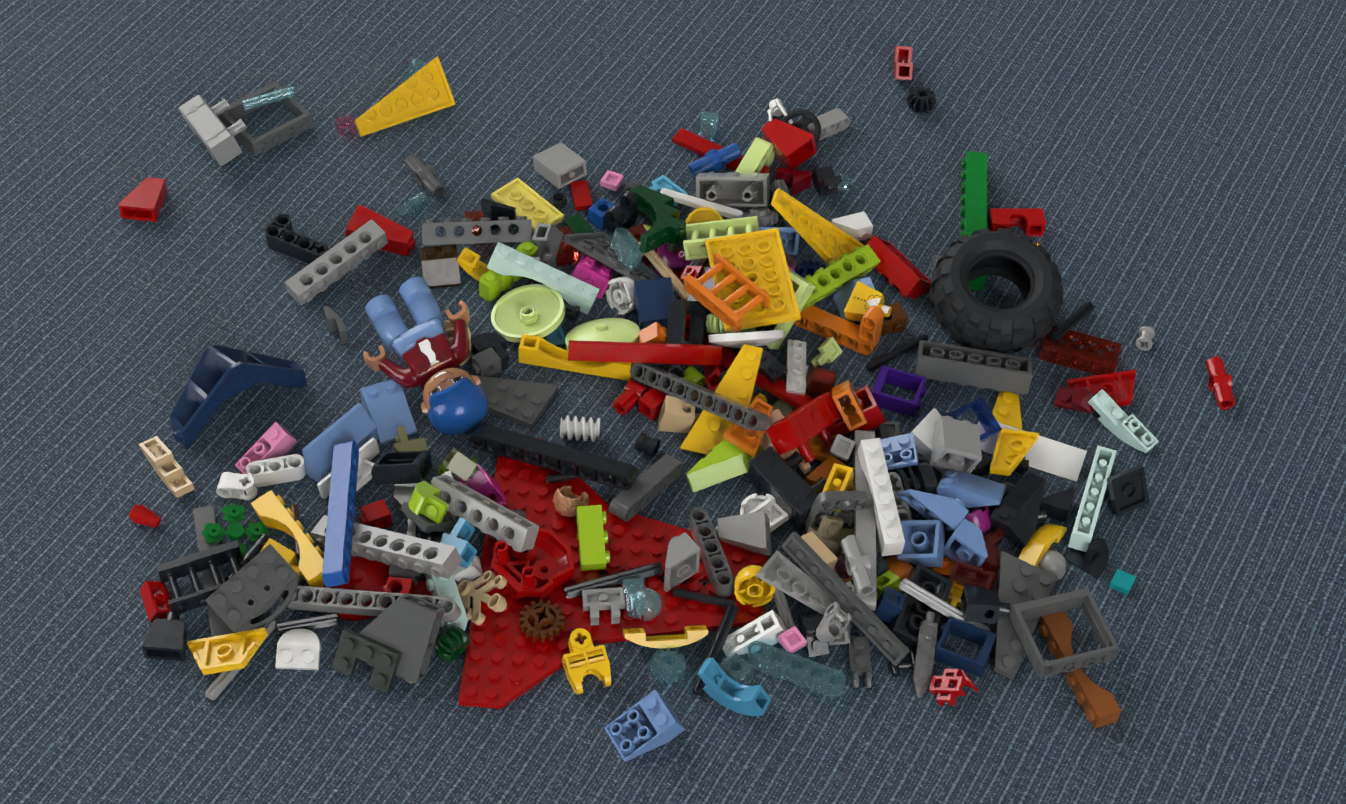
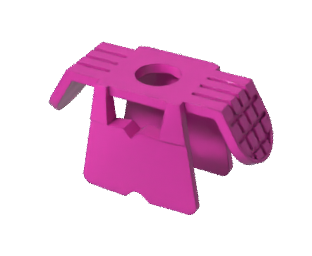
M477 463L480 471L477 470L472 479H467V487L487 498L491 495H496L494 501L508 508L509 506L505 502L506 497L499 483ZM459 477L458 479L460 483L466 485L465 482Z

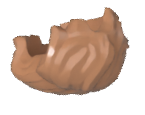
M563 486L560 490L557 488L553 496V502L558 513L566 517L576 516L577 506H588L589 496L587 492H582L581 496L575 495L571 492V486Z

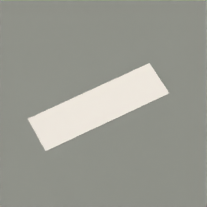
M980 417L977 424L979 426L981 449L992 455L995 451L1000 428L1020 430ZM1039 436L1037 442L1026 454V460H1029V467L1077 482L1087 451Z

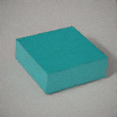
M1117 569L1109 587L1128 595L1136 577Z

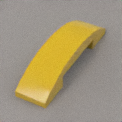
M1049 523L1043 525L1034 533L1026 547L1023 548L1019 559L1039 568L1038 564L1043 555L1048 551L1053 542L1059 543L1067 528Z
M705 625L685 626V634L646 636L643 628L622 629V633L627 640L645 647L676 648L702 639L708 635V629Z

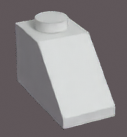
M864 211L832 219L831 223L857 241L871 238L873 225Z

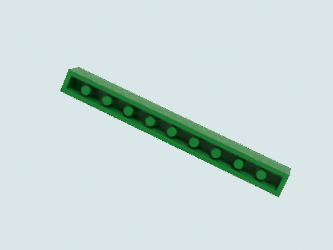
M967 151L966 157L962 158L961 168H964V170L961 172V180H964V182L961 183V192H964V194H961L960 204L963 205L960 210V217H963L960 221V229L963 230L960 232V238L966 234L971 236L974 231L987 228V153ZM986 275L972 280L969 283L970 289L983 290Z

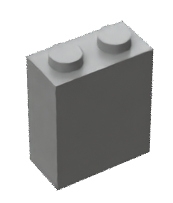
M561 142L533 156L534 170L558 189L587 175L586 160Z

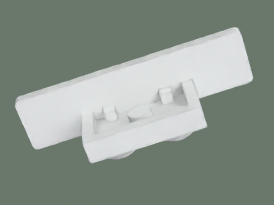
M791 339L787 342V393L805 395L808 378H806L808 366L806 365V342Z
M371 438L359 448L356 491L373 478L371 469L374 463L370 462V460L380 452L375 438ZM331 473L317 484L320 496L323 499H326L330 493Z

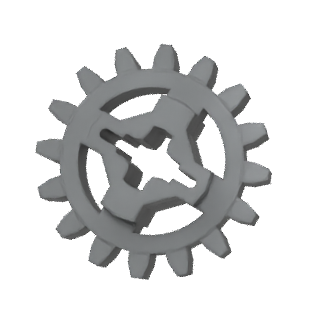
M757 207L743 212L742 218L757 216L759 227H767L779 222V213L770 210L768 207Z

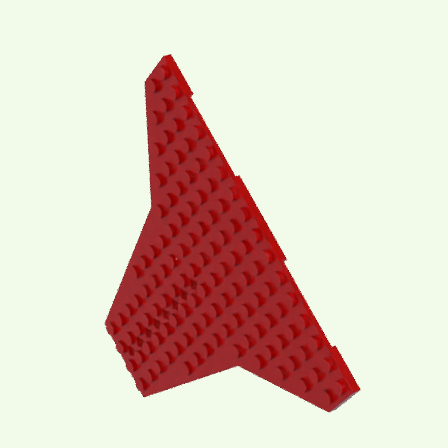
M498 455L494 479L499 483L506 497L505 502L509 506L507 509L541 528L552 530L563 540L571 550L574 576L566 583L553 588V593L543 599V603L551 600L552 606L557 603L558 609H562L563 616H565L563 631L560 630V636L553 635L552 641L545 638L543 643L541 638H538L536 642L533 641V636L526 638V632H521V626L519 625L520 612L524 611V606L528 605L531 607V601L538 604L540 599L523 597L516 602L505 590L498 589L497 587L486 593L490 596L496 593L500 594L506 599L507 607L503 612H494L488 607V604L481 601V613L485 615V620L479 626L471 621L470 643L466 650L458 704L462 706L502 709L563 667V655L570 653L568 647L570 635L578 628H583L590 633L593 646L629 641L624 637L622 629L643 628L646 636L685 634V626L705 625L708 631L718 630L727 607L673 596L674 589L677 588L718 597L714 593L701 557L698 573L688 578L687 580L689 581L686 584L680 583L668 592H665L664 582L659 579L665 577V565L670 540L685 532L694 541L691 531L640 515H635L625 522L609 512V505L582 478L547 484L546 476L561 474V472ZM563 486H571V492L578 496H581L582 492H587L589 496L588 506L601 505L602 512L606 511V524H603V529L608 532V543H605V550H609L610 563H606L605 570L581 571L576 516L566 517L557 512L553 502V496L557 488L560 490ZM492 495V496H491V500L494 501L495 498H496V495ZM485 534L481 558L483 574L488 570L491 571L493 547L498 542L490 534ZM719 539L734 578L732 594L725 599L734 600L735 605L739 607L731 629L740 628L764 615L765 605L752 607L753 604H746V606L741 604L734 594L735 577L740 570L747 566L759 565L763 567L768 560V556L722 542ZM656 562H660L663 569L661 574L650 576L645 580L639 579L610 587H623L625 609H620V624L611 623V610H599V625H591L590 611H583L582 595L567 599L564 594V588L567 586L600 578L599 572H606L608 574H605V576ZM701 581H708L709 583L703 586ZM483 583L482 585L477 587V590L486 585L487 583ZM579 638L576 639V642L578 641L580 644H583V641H580Z

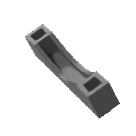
M418 483L394 484V500L397 510L408 521L406 535L423 539L419 526L401 510L403 502H409ZM390 564V577L413 579L415 585H418V576H421V573Z

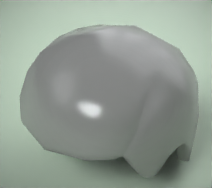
M1048 550L1043 555L1038 566L1040 569L1056 576L1057 581L1063 578L1065 574L1066 560L1058 551Z

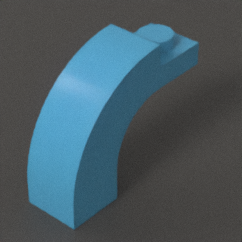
M707 658L697 673L705 683L703 690L716 702L737 713L748 716H763L772 701L761 685L747 686L731 679L714 658Z

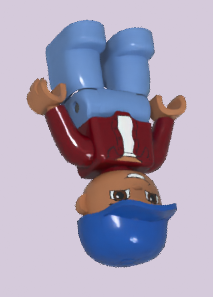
M413 277L404 282L399 289L406 308L417 326L411 329L407 328L389 295H379L371 299L367 303L365 311L384 346L390 352H395L396 356L407 368H403L389 360L382 345L378 346L381 352L379 356L371 357L369 352H363L366 364L374 371L384 372L402 387L415 388L420 386L423 390L424 400L421 404L422 412L428 416L434 428L442 434L458 435L475 428L487 414L488 398L481 387V380L477 376H470L468 372L462 370L459 364L466 360L469 354L467 324L470 322V312L467 304L460 300L459 307L461 311L456 315H452L449 309L445 311L454 327L453 342L450 345L444 328L445 320L423 277Z

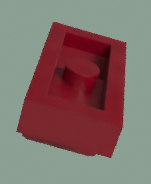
M778 167L776 180L784 179L786 185L792 187L791 195L794 196L810 188L812 172Z
M1075 385L1074 390L1059 387L1054 405L1058 408L1092 414L1094 408L1088 401L1095 394L1079 385Z

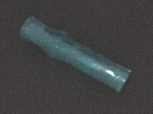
M292 86L280 90L274 89L273 92L242 100L243 108L247 111L269 103H279L283 99L295 97V92Z

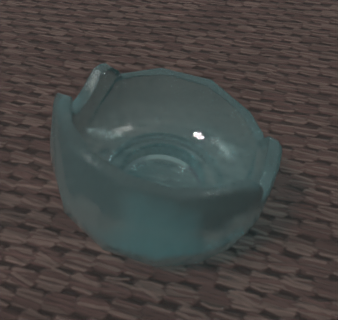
M640 588L634 595V603L637 606L636 613L642 614L644 621H650L660 614L663 608L662 598L655 590Z

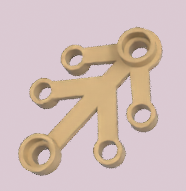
M488 570L474 581L464 579L458 583L457 588L468 621L471 620L478 626L484 622L485 615L481 613V601L488 604V607L494 612H503L506 609L507 602L503 596L498 593L492 596L486 594L496 587L503 589L507 584L506 578L501 575L496 576V574ZM483 583H487L486 585H484L483 587L479 588L478 590L476 589L477 587H479V586L482 585ZM470 597H473V609L470 608Z

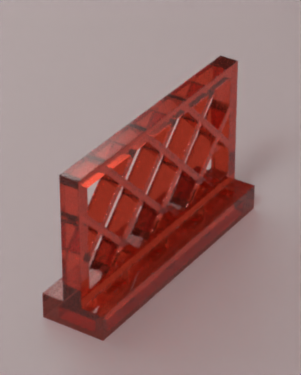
M1054 325L1046 335L1040 360L1095 375L1114 373L1122 344L1072 330L1056 342H1052L1049 334L1058 327ZM1065 340L1067 343L1062 344L1060 341ZM1089 343H1095L1096 345L1091 346ZM1084 345L1085 348L1080 349L1078 346ZM1109 347L1116 350L1109 351L1107 348ZM1101 349L1104 353L1099 354L1097 350Z

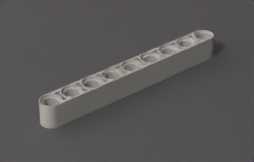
M298 586L287 608L291 610L379 616L387 609L385 607L389 602L393 603L405 594ZM284 591L280 596L279 600L282 603L287 598L289 592ZM411 594L445 608V611L448 607L453 606L450 612L445 613L444 611L443 622H454L461 615L460 607L450 597ZM310 596H313V598L307 602V599ZM333 597L331 602L326 603L329 598ZM353 599L350 604L346 605L348 600ZM372 600V603L366 606V603Z

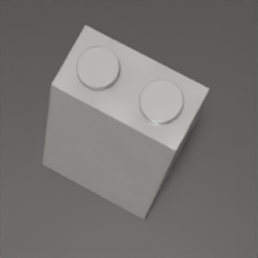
M941 416L934 424L930 465L946 470L969 473L982 460L979 426L972 424L970 421H960L953 419L951 416Z

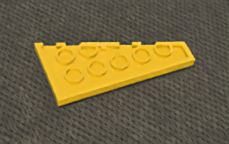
M780 188L774 192L771 205L827 264L834 260L836 262L840 261V257L846 253L852 254L851 252L858 246L864 247L862 243Z

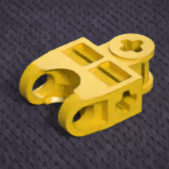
M583 628L575 629L568 641L570 653L563 655L562 658L566 677L576 695L583 693V677L589 674L595 675L599 681H602L604 687L611 686L610 662L604 644L594 647L591 635L587 630ZM579 638L580 641H583V644H580L578 641L576 642V639Z

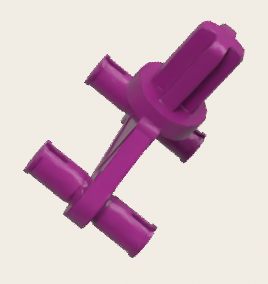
M667 244L657 248V254L672 271L686 268L692 262V260H686L685 251H680L677 256L669 251ZM657 269L654 271L661 278L663 277Z

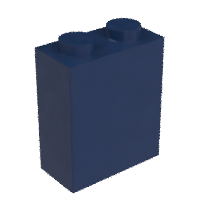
M671 277L634 281L633 290L639 329H644L655 322L667 328L669 301L675 300Z

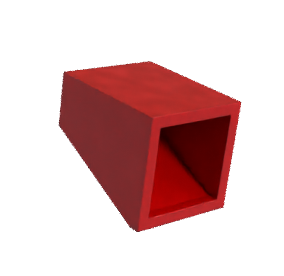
M776 118L766 122L761 128L763 139L773 144L775 157L785 168L796 169L817 153L814 136L809 132Z

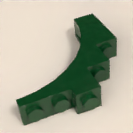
M642 185L630 190L638 197V211L653 223V226L648 231L641 234L640 252L646 254L668 242L676 244L685 239L686 222L680 220V210L674 208V198Z

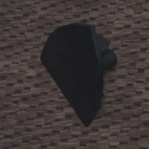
M1092 539L1088 544L1086 552L1072 548L1064 558L1084 572L1099 579L1108 564V547L1105 539Z

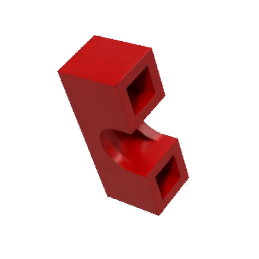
M1043 208L990 209L988 226L989 231H997L999 228L1010 229L1011 226H1018L1024 230L1027 236H1043L1046 221Z

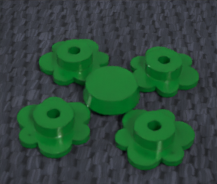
M231 503L230 506H224L222 509L224 520L231 523L226 531L221 528L219 523H207L204 527L205 530L202 531V536L205 537V541L208 544L220 543L225 535L231 540H240L244 534L250 537L251 542H255L261 534L267 535L269 531L265 528L263 522H257L256 524L251 522L244 531L239 520L245 519V508L241 505L237 506L236 503ZM238 541L243 558L247 553V546L245 544L241 545Z

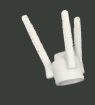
M774 99L769 103L770 109L767 111L769 121L773 120L772 115L776 117L781 115L787 116L788 113L781 100Z

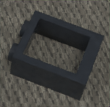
M685 299L669 301L666 344L705 345L708 309ZM686 315L691 316L689 342L684 340Z
M430 450L384 452L371 469L372 477L375 478V484H410L424 481L433 469Z

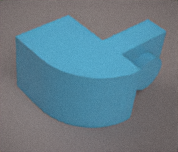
M460 517L450 535L443 533L440 543L455 546L462 560L459 566L468 568L477 553V550L468 542L475 528L466 519Z

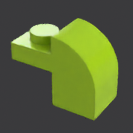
M426 481L416 484L408 502V506L416 515L423 514L437 524L442 522L449 504L439 499L440 490Z

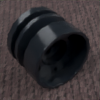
M928 462L912 465L911 469L906 466L902 467V469L896 468L892 470V472L900 476L904 490L912 489L938 495L936 476Z

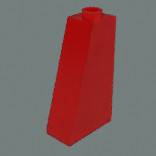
M362 205L357 206L345 229L346 237H348L372 219L386 233L388 243L379 250L408 256L416 245V239H414L412 230Z

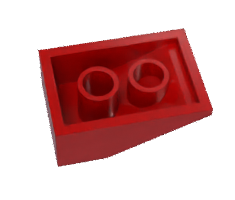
M867 385L855 391L867 423L849 431L841 417L828 427L831 435L854 433L855 430L870 431L886 422Z

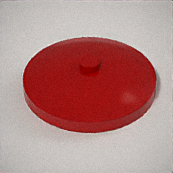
M351 555L349 583L329 588L383 592V586L387 584L388 577H390V564L387 565L383 562L371 561L363 557ZM333 597L329 598L326 603L331 602ZM353 599L348 600L346 605L350 604ZM372 600L368 601L366 603V606H369L372 603ZM337 613L338 618L351 621L375 617Z

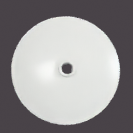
M784 330L708 335L709 343L732 348H742L744 344L758 347L776 342L785 337Z

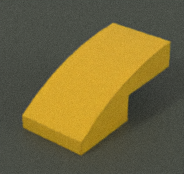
M466 247L456 260L477 281L485 272L491 271L487 268V264L479 260L480 255Z

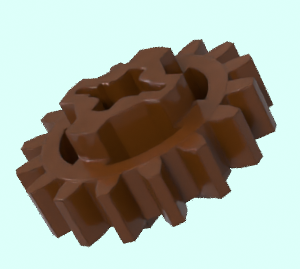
M540 599L538 604L531 601V607L525 605L524 611L520 612L519 625L521 626V632H526V638L533 636L534 642L538 638H541L542 643L545 641V638L552 641L553 635L560 636V630L563 631L565 616H563V610L558 609L557 603L552 606L551 600L543 603V600Z

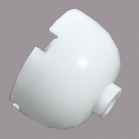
M618 277L610 280L607 284L609 289L606 290V298L610 308L613 309L615 307L619 311L617 313L619 315L635 310L634 280L628 277Z

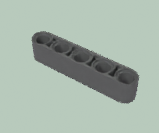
M665 454L636 479L630 490H623L611 501L608 509L609 512L625 522L629 521L682 474L685 466L684 463L669 454Z
M693 508L690 512L689 529L694 542L701 548L700 557L714 593L721 598L729 597L732 594L734 578L709 514L704 508Z

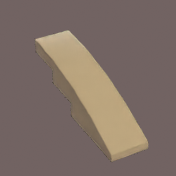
M157 436L139 444V447L156 473L176 498L195 490L193 483L184 474L183 468L176 462L172 452Z

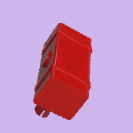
M826 392L801 404L790 414L774 422L766 430V433L779 455L797 448L804 462L807 463L816 458L808 444V440L818 434L824 448L831 447L834 439L828 427L842 416L831 393Z

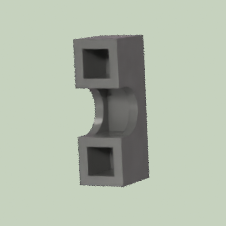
M537 223L532 240L538 246V253L536 257L532 258L553 267L564 233L552 224Z

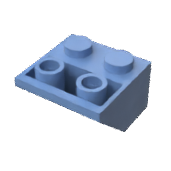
M913 433L880 439L888 470L919 464L918 450Z

